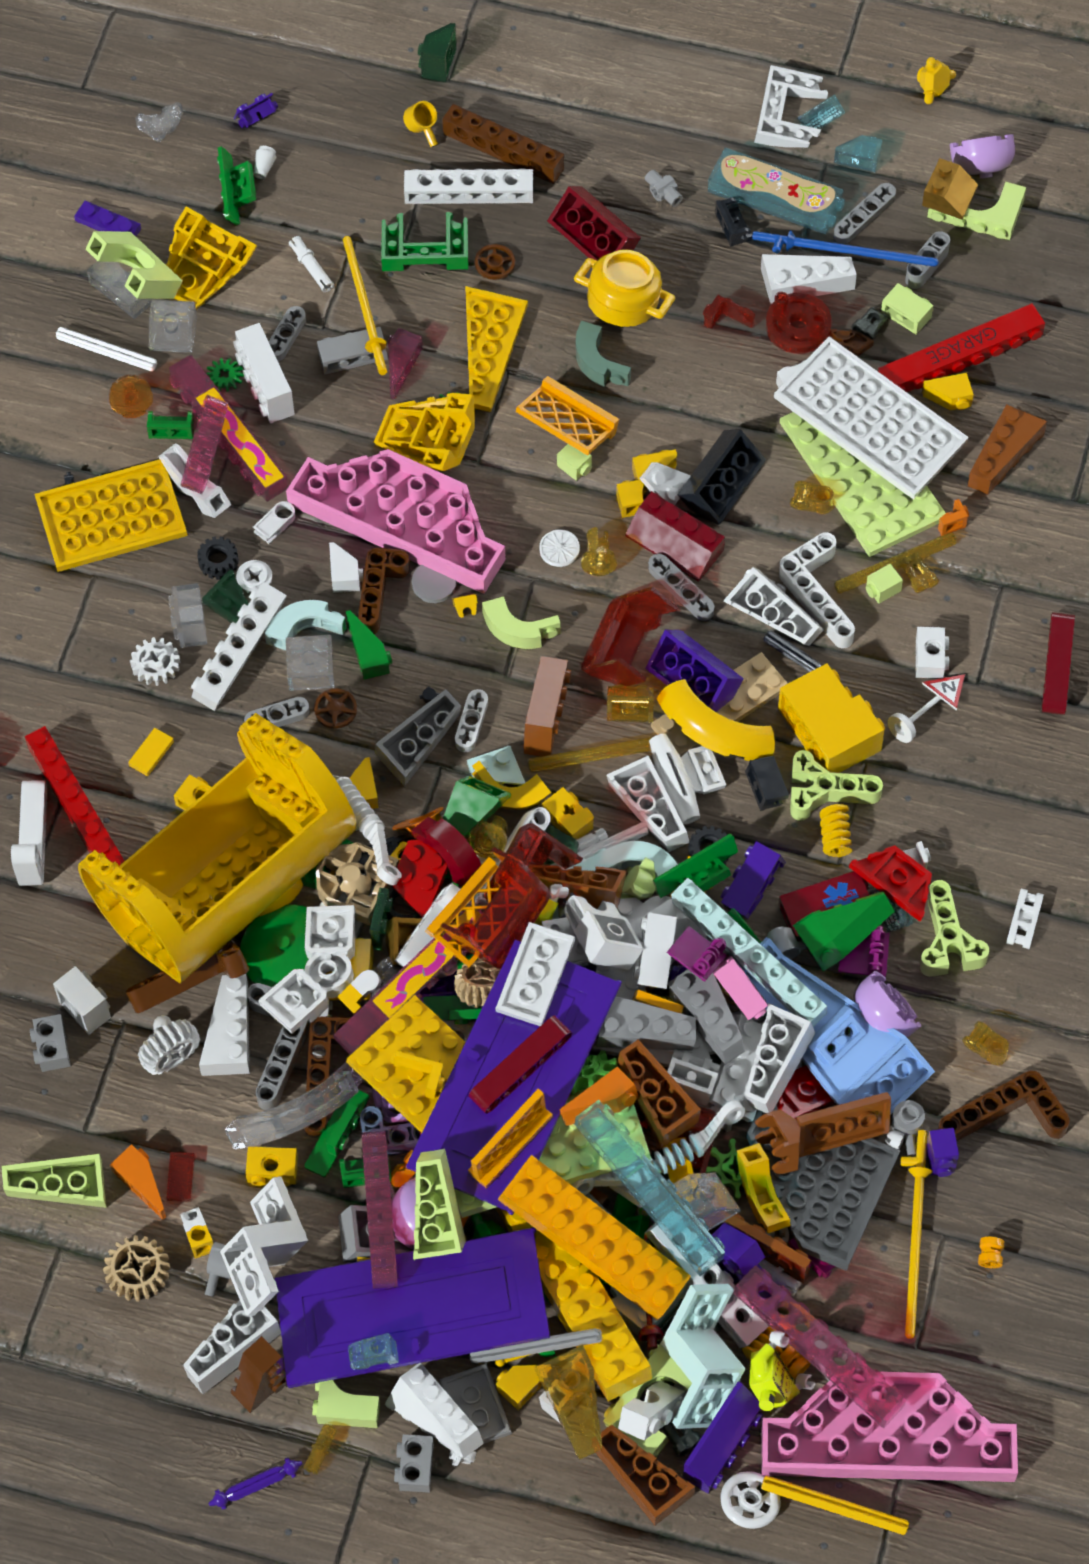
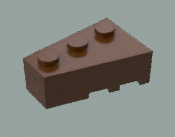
M262 1336L243 1352L238 1367L241 1374L235 1377L234 1381L237 1383V1386H234L230 1393L251 1413L272 1393L276 1394L285 1387L286 1372L283 1359Z

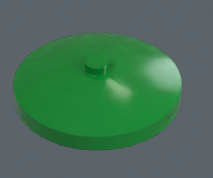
M285 905L273 912L255 918L248 926L242 937L240 949L250 969L246 975L253 984L260 983L274 987L292 970H305L306 963L309 960L305 951L307 907Z

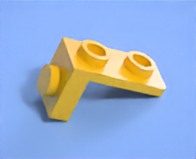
M396 1051L394 1064L430 1074L425 1097L434 1099L436 1092H441L445 1080V1078L441 1077L443 1064L431 1057L425 1059L417 1057L410 1051Z

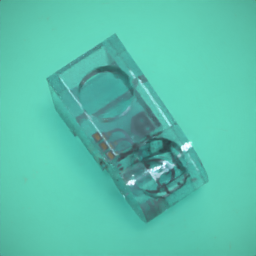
M389 1333L363 1339L348 1346L350 1367L352 1369L361 1370L382 1363H388L389 1365L399 1363L397 1344Z

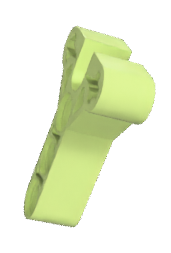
M801 750L793 758L792 783H805L811 787H792L790 813L794 819L801 821L807 819L813 810L826 802L875 804L881 799L883 782L878 776L830 773L814 760L812 753ZM801 764H805L804 771H802ZM821 785H828L830 788L824 789ZM850 786L853 790H846L844 787ZM868 788H875L877 791L871 792V791H869V790H867V789H868ZM800 800H802L803 807H799Z
M943 880L934 881L929 887L928 905L936 937L930 948L925 949L921 955V972L926 976L948 974L950 964L947 954L950 952L957 953L960 956L964 971L983 968L988 960V944L982 940L974 939L960 928L949 884ZM940 892L944 894V896L938 897L934 895V893ZM945 913L949 915V917L942 918L939 916V914ZM950 934L954 939H947L944 935Z

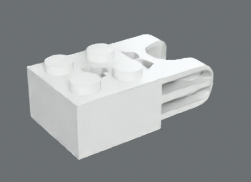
M573 895L568 899L564 912L588 960L594 965L630 970L644 948L627 918L621 916L616 906L610 902L602 901L599 908L595 909L583 897Z

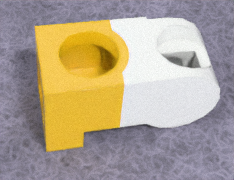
M365 970L337 997L355 1015H358L363 1010L359 1003L370 992H375L380 988L381 978L374 971Z
M199 1207L181 1213L180 1216L194 1258L210 1254L214 1243Z

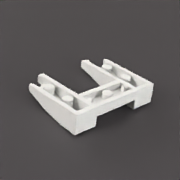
M771 65L754 143L778 147L808 148L810 145L808 141L813 136L818 137L821 129L781 121L786 96L827 99L828 91H821L818 83L822 82L823 78Z

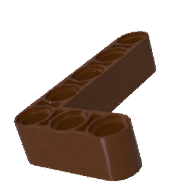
M230 940L181 984L161 971L129 987L125 992L135 1013H141L222 972L233 979L244 975L250 969L240 947Z
M321 1016L311 1022L304 1130L309 1136H320L326 1127L331 1044L361 1046L369 1038L363 1035L362 1031L364 1029L370 1028L374 1032L379 1029V1025L374 1020ZM320 1025L327 1029V1032L321 1035L314 1031V1028ZM341 1027H347L351 1033L348 1036H342L338 1030ZM316 1049H322L326 1055L322 1058H317L312 1052ZM315 1072H320L324 1075V1079L317 1082L312 1079L311 1075ZM317 1095L323 1099V1102L320 1105H314L310 1102V1098ZM312 1119H317L322 1125L318 1129H313L308 1123Z
M1030 1070L944 1116L939 1122L938 1130L946 1126L954 1128L956 1141L1027 1103L1045 1132L1051 1138L1059 1139L1065 1136L1070 1118L1042 1075L1037 1071ZM1033 1082L1037 1087L1030 1088L1026 1083ZM1012 1093L1016 1098L1009 1099L1005 1094ZM1039 1102H1047L1050 1107H1041ZM992 1104L996 1109L988 1110L985 1105ZM971 1115L975 1118V1121H967L964 1116ZM1052 1122H1061L1063 1127H1055Z

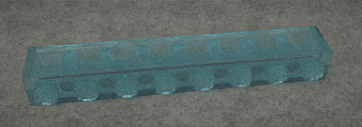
M597 1100L575 1117L574 1125L696 1273L702 1276L724 1258L725 1247L719 1238H713L708 1232L709 1227L702 1218L697 1219L692 1213V1206L685 1198L681 1199L678 1196L675 1185L669 1179L665 1180L660 1174V1167L655 1161L652 1160L650 1162L644 1155L646 1152L643 1146L630 1138V1132L622 1122L619 1124L615 1120L612 1109L607 1104L603 1105L600 1100Z

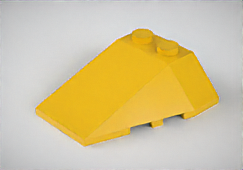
M186 206L174 226L173 231L175 233L172 244L169 247L168 262L165 264L183 280L174 299L197 310L247 265L257 245L208 221L203 215Z
M449 393L447 397L435 399V397H429L427 401L416 403L414 400L389 405L374 443L381 448L389 449L433 470L446 471L460 465L475 429L474 396L472 394Z

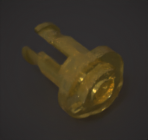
M598 527L591 528L586 533L588 540L587 552L581 558V567L590 575L604 576L616 569L617 559L614 552L609 549L608 531H604V536L599 538Z
M494 816L491 823L482 822L474 827L468 842L478 856L485 859L488 857L493 859L504 852L507 846L505 832L508 828L506 821L500 816Z

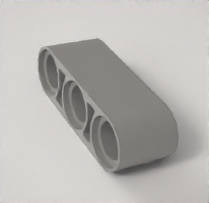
M943 231L935 232L916 254L937 258L939 264L936 267L913 263L908 264L905 283L909 288H921L947 257L950 245V237L947 233Z

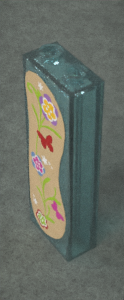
M726 147L708 179L709 193L726 199L735 197L737 203L823 234H827L829 228L834 227L837 220L836 214L838 211H842L845 204L843 189Z

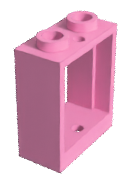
M732 955L721 962L713 974L748 1020L752 1017L755 1020L760 1018L767 1012L765 1008L768 1004Z

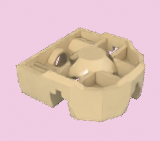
M357 842L339 845L321 860L316 868L318 895L324 905H354L355 920L371 926L384 902L388 889L392 886L378 877L373 848ZM366 851L370 856L365 866H363L358 861L361 858V852ZM388 855L389 864L397 868L399 859ZM326 865L328 869L336 871L335 876L322 871L323 866ZM360 870H364L365 875L361 874ZM340 876L343 878L341 885L337 881ZM371 880L378 882L374 887L372 897L368 896L372 889ZM343 892L348 896L345 903L338 901Z

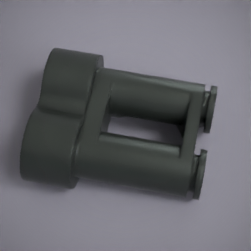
M870 307L861 319H857L853 323L851 328L873 340L878 335V330L888 320V317L877 312L874 307ZM872 318L877 319L873 324L869 323Z
M670 1422L668 1425H664L662 1429L673 1444L672 1449L676 1455L682 1457L696 1447L701 1437L692 1428L680 1429L684 1436L679 1437L673 1428L675 1427L674 1424Z

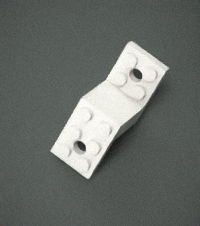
M273 1177L250 1201L259 1225L243 1227L220 1251L247 1317L255 1316L279 1292L269 1267L285 1265L308 1242L306 1232L301 1225L282 1177Z

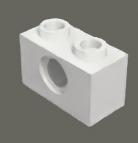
M917 627L916 678L941 679L944 676V670H949V657L945 656V650H949V636H945V628ZM929 651H934V652H936L937 654H930V653H928V652H929Z

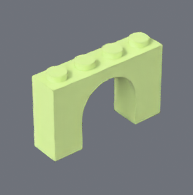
M1005 182L1000 199L995 206L982 211L968 208L963 220L930 208L928 209L927 217L935 221L953 224L956 227H964L978 233L993 235L999 239L1010 240L1024 202L1026 187Z
M94 231L86 247V250L98 262H120L133 267L125 287L137 299H174L183 281L131 232Z
M661 1343L660 1345L657 1344L658 1348L651 1350L648 1355L650 1357L648 1362L651 1366L652 1379L620 1395V1399L615 1406L611 1404L603 1415L605 1417L603 1422L607 1427L612 1424L618 1429L622 1407L634 1398L640 1400L645 1389L658 1380L675 1383L686 1392L690 1388L692 1382L663 1348ZM620 1430L636 1442L639 1447L656 1458L669 1441L667 1436L659 1430L646 1440Z
M333 1380L315 1383V1391H319L318 1400L313 1401L312 1415H316L318 1424L378 1428L379 1396L345 1393L336 1386Z

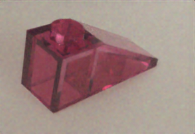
M400 328L397 329L394 335L390 336L387 343L389 347L390 394L392 399L396 398L423 349L422 336Z

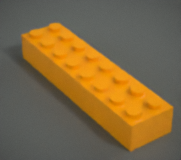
M532 1155L498 1198L501 1203L655 1320L660 1319L691 1277Z

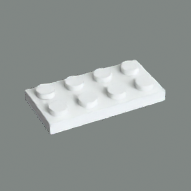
M529 922L496 1006V1012L541 1026L551 1005L575 942V937Z
M741 1014L737 1016L735 1022L742 1035L745 1052L726 1065L723 1061L721 1062L708 1102L722 1108L726 1103L737 1100L745 1109L742 1119L751 1122L754 1120L757 1109L749 1106L745 1097V1091L751 1068L755 1062L757 1045L760 1043L763 1025L752 1019L748 1020L746 1016Z

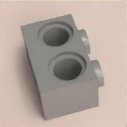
M61 1014L32 1019L34 1028H30L32 1043L36 1042L37 1050H33L35 1065L40 1064L42 1072L71 1067L65 1027ZM46 1030H53L50 1035H42ZM48 1052H56L53 1057H46Z
M403 1434L402 1443H397V1458H401L400 1467H395L394 1482L399 1483L400 1491L430 1493L434 1448L433 1436ZM412 1447H419L422 1450L420 1454L415 1456L408 1453ZM411 1471H416L420 1474L416 1480H409L406 1478V1475Z

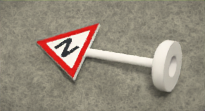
M965 674L922 682L936 696L910 718L901 713L891 715L888 719V727L892 734L901 742H911L916 736L913 722L941 699L957 710Z

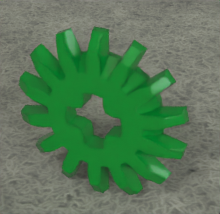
M220 358V364L212 361L215 367L207 366V370L211 372L205 373V377H210L206 380V383L213 382L210 388L217 386L218 392H221L222 388H226V392H229V387L232 386L236 389L235 383L241 384L243 382L238 378L244 377L243 373L238 372L243 370V367H236L238 361L230 364L231 358H228L226 363ZM222 370H223L224 372L229 371V373H228V376H229V377H228V378H225V377L223 376V377L220 378V377H219V376L221 375V374H220V371H222Z

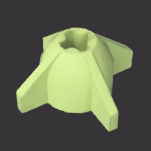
M645 857L640 865L627 868L628 875L624 881L621 899H647L655 892L656 889L653 883V879L656 878L654 862Z

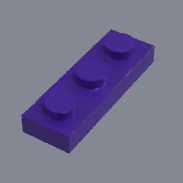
M84 201L74 215L76 222L98 231L131 232L137 236L141 230L140 223L88 201Z

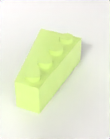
M445 1149L421 1152L416 1162L415 1245L413 1260L460 1253L466 1243Z
M100 1154L2 1166L3 1188L8 1197L107 1208L103 1165Z

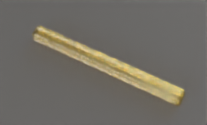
M947 533L834 582V587L837 593L841 594L867 583V577L888 564H891L897 570L955 545L957 539L954 533Z
M652 737L530 758L528 760L529 770L535 772L651 751L649 740Z

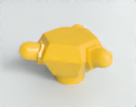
M929 57L925 67H921L917 73V80L924 90L923 94H925L924 102L928 105L932 104L934 97L941 95L950 85V80L956 77L954 70H950L947 65L939 60H935L933 57Z

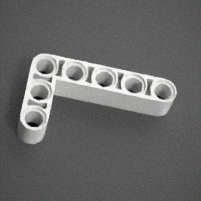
M828 532L821 533L781 559L779 578L811 617L824 628L823 631L839 648H848L854 640L855 627L810 573L830 561L835 555V536ZM800 584H805V585H807V586H806V587H801V586H799V585H800ZM818 600L820 603H814L813 601ZM831 616L834 619H827L826 617ZM839 633H847L848 635L843 636Z
M46 780L22 781L19 844H12L11 862L19 886L43 885L47 815Z

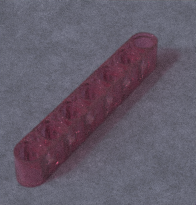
M386 1130L361 1132L373 1289L398 1287Z

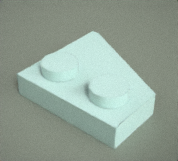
M511 746L467 760L471 775L475 771L472 765L480 761L492 778L500 785L513 784L521 786L525 784Z

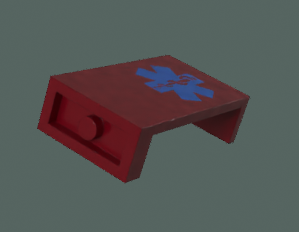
M852 871L779 896L778 907L786 926L793 930L797 941H801L793 927L795 923L812 912L818 910L821 912L834 908L835 905H846L855 902L856 899L869 896L867 891L869 890L868 882Z

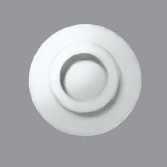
M450 1451L449 1459H452V1465L458 1466L460 1462L470 1465L475 1460L476 1452L473 1451L463 1459L453 1451Z

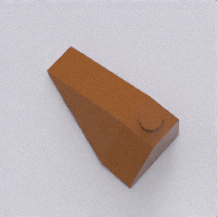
M529 865L523 875V880L549 893L552 885L561 884L562 887L569 889V893L565 898L566 901H568L572 892L576 896L585 898L595 909L599 908L602 901L613 903L618 909L626 871L608 867H595V871L582 870L581 866H573V869L561 870L559 866Z

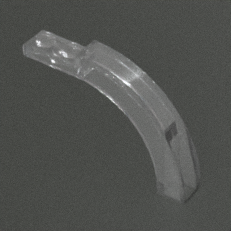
M345 1062L328 1079L300 1097L263 1112L238 1116L224 1130L234 1149L253 1147L280 1139L315 1123L342 1106L359 1092L357 1087L364 1079Z

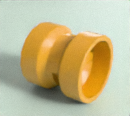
M982 1237L979 1245L981 1254L978 1256V1264L985 1268L1002 1267L1003 1257L1001 1252L1004 1250V1240L997 1237Z
M795 1344L790 1345L780 1355L794 1379L799 1374H803L812 1363L807 1356L800 1354V1349Z

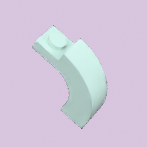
M319 600L295 602L280 610L270 621L265 631L266 644L287 651L294 636L301 630L309 627H319L343 635L346 630V620L338 612H329L328 602Z

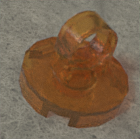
M125 375L112 383L109 389V403L112 410L121 414L124 418H137L144 415L146 410L152 405L153 392L149 383L144 378L137 375Z

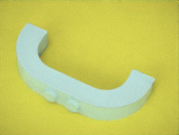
M628 841L616 844L608 849L602 848L594 856L588 859H580L573 866H581L582 870L595 871V867L625 870L629 866L633 868L636 865H640L644 858L647 857L654 862L655 876L658 877L678 864L669 853L659 846L643 841ZM558 906L552 916V920L559 919Z

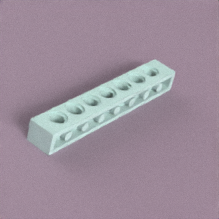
M689 878L671 894L672 903L712 940L723 938L726 941V949L724 951L729 956L732 955L743 969L792 1014L811 1021L813 1027L827 1014L826 1004Z

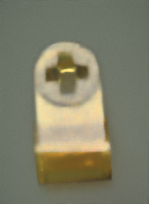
M805 481L795 482V493L790 500L792 508L820 514H827L832 511L834 492L830 487Z
M977 1021L974 1025V1030L969 1036H965L962 1042L969 1050L977 1053L991 1064L1002 1065L1008 1058V1041L994 1032L985 1023ZM995 1048H999L1003 1052L995 1053L992 1050Z

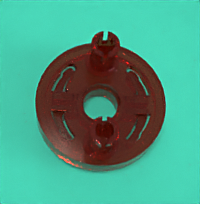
M778 292L775 295V301L767 312L766 332L770 340L778 348L790 353H808L816 350L829 337L832 318L824 302L813 295ZM794 321H802L806 324V326L803 328H795L791 325V323Z

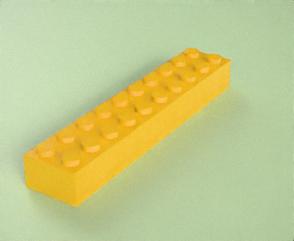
M499 1207L495 1208L509 1232L533 1228L532 1225L515 1212L513 1215H509L508 1211ZM537 1230L534 1235L543 1291L566 1331L571 1333L594 1328L602 1331L603 1339L601 1342L576 1346V1348L581 1353L584 1362L592 1372L607 1401L651 1380L652 1373L649 1362L597 1275Z

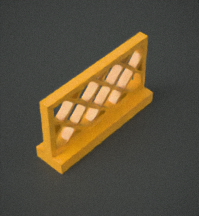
M549 376L544 378L542 385L516 408L518 414L587 456L607 438L611 440L615 436L619 423L617 417ZM538 397H541L546 401H539ZM536 407L537 412H530L526 408ZM541 407H551L552 412H542ZM556 408H559L564 412H557ZM544 418H554L555 423H548ZM559 418H569L570 423H560ZM574 418L581 421L582 423H575ZM562 429H572L573 434H566ZM577 429H587L588 434H578ZM592 429L596 430L600 434H593ZM580 440H590L591 444L586 446Z
M488 857L426 928L425 932L431 938H435L470 968L532 895L498 867L493 859ZM495 872L503 878L504 888H490V877ZM487 883V889H481ZM517 890L524 898L519 904H508L507 891ZM504 891L505 904L492 905L491 892ZM487 892L488 905L475 906L474 896L476 893ZM471 900V907H465ZM515 907L513 911L509 914V908ZM505 908L506 919L502 922H493L492 909ZM489 909L490 922L476 923L475 910ZM464 910H472L473 923L459 924L458 914ZM455 919L456 925H450V923ZM494 925H500V926L494 931L493 926H494ZM490 926L491 936L486 940H477L476 927ZM473 927L474 940L460 941L459 928ZM456 928L457 941L447 942L440 935L445 929ZM478 943H484L478 950ZM462 944H474L475 954L470 960L461 954ZM452 945H457L458 950H456Z
M537 1089L471 1160L472 1166L468 1169V1173L486 1189L553 1118V1114L546 1109L544 1093L541 1090Z

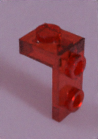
M717 295L711 304H707L703 311L704 325L712 329L722 314L750 328H753L755 325V313L749 308L742 307L731 299Z

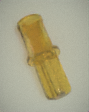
M329 1424L323 1425L315 1444L311 1445L312 1451L303 1466L304 1470L318 1475L325 1456L330 1454L328 1450L337 1433V1429Z

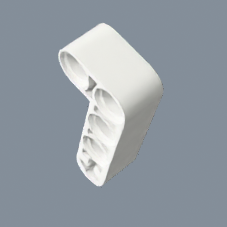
M451 883L440 892L397 955L396 963L406 969L436 940L433 937L431 938L425 930L460 891V888Z

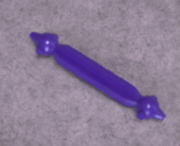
M287 1457L284 1459L285 1463L283 1466L272 1467L229 1487L225 1493L217 1489L213 1499L208 1504L209 1506L221 1507L224 1510L227 1508L226 1504L228 1501L239 1500L282 1480L286 1474L294 1478L298 1468L302 1465V1461H293Z

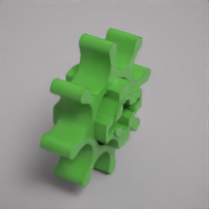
M601 1050L597 1056L589 1055L570 1094L575 1095L580 1089L586 1090L614 1068L618 1067L616 1058L608 1061L605 1050Z
M731 1139L728 1143L730 1149L728 1154H721L715 1147L711 1149L710 1156L716 1158L718 1166L706 1167L703 1174L705 1176L716 1175L720 1181L717 1186L721 1188L725 1186L730 1187L734 1192L733 1200L738 1201L741 1197L739 1188L743 1184L737 1161L736 1140ZM732 1164H734L735 1170L738 1171L736 1177L734 1170L730 1169Z

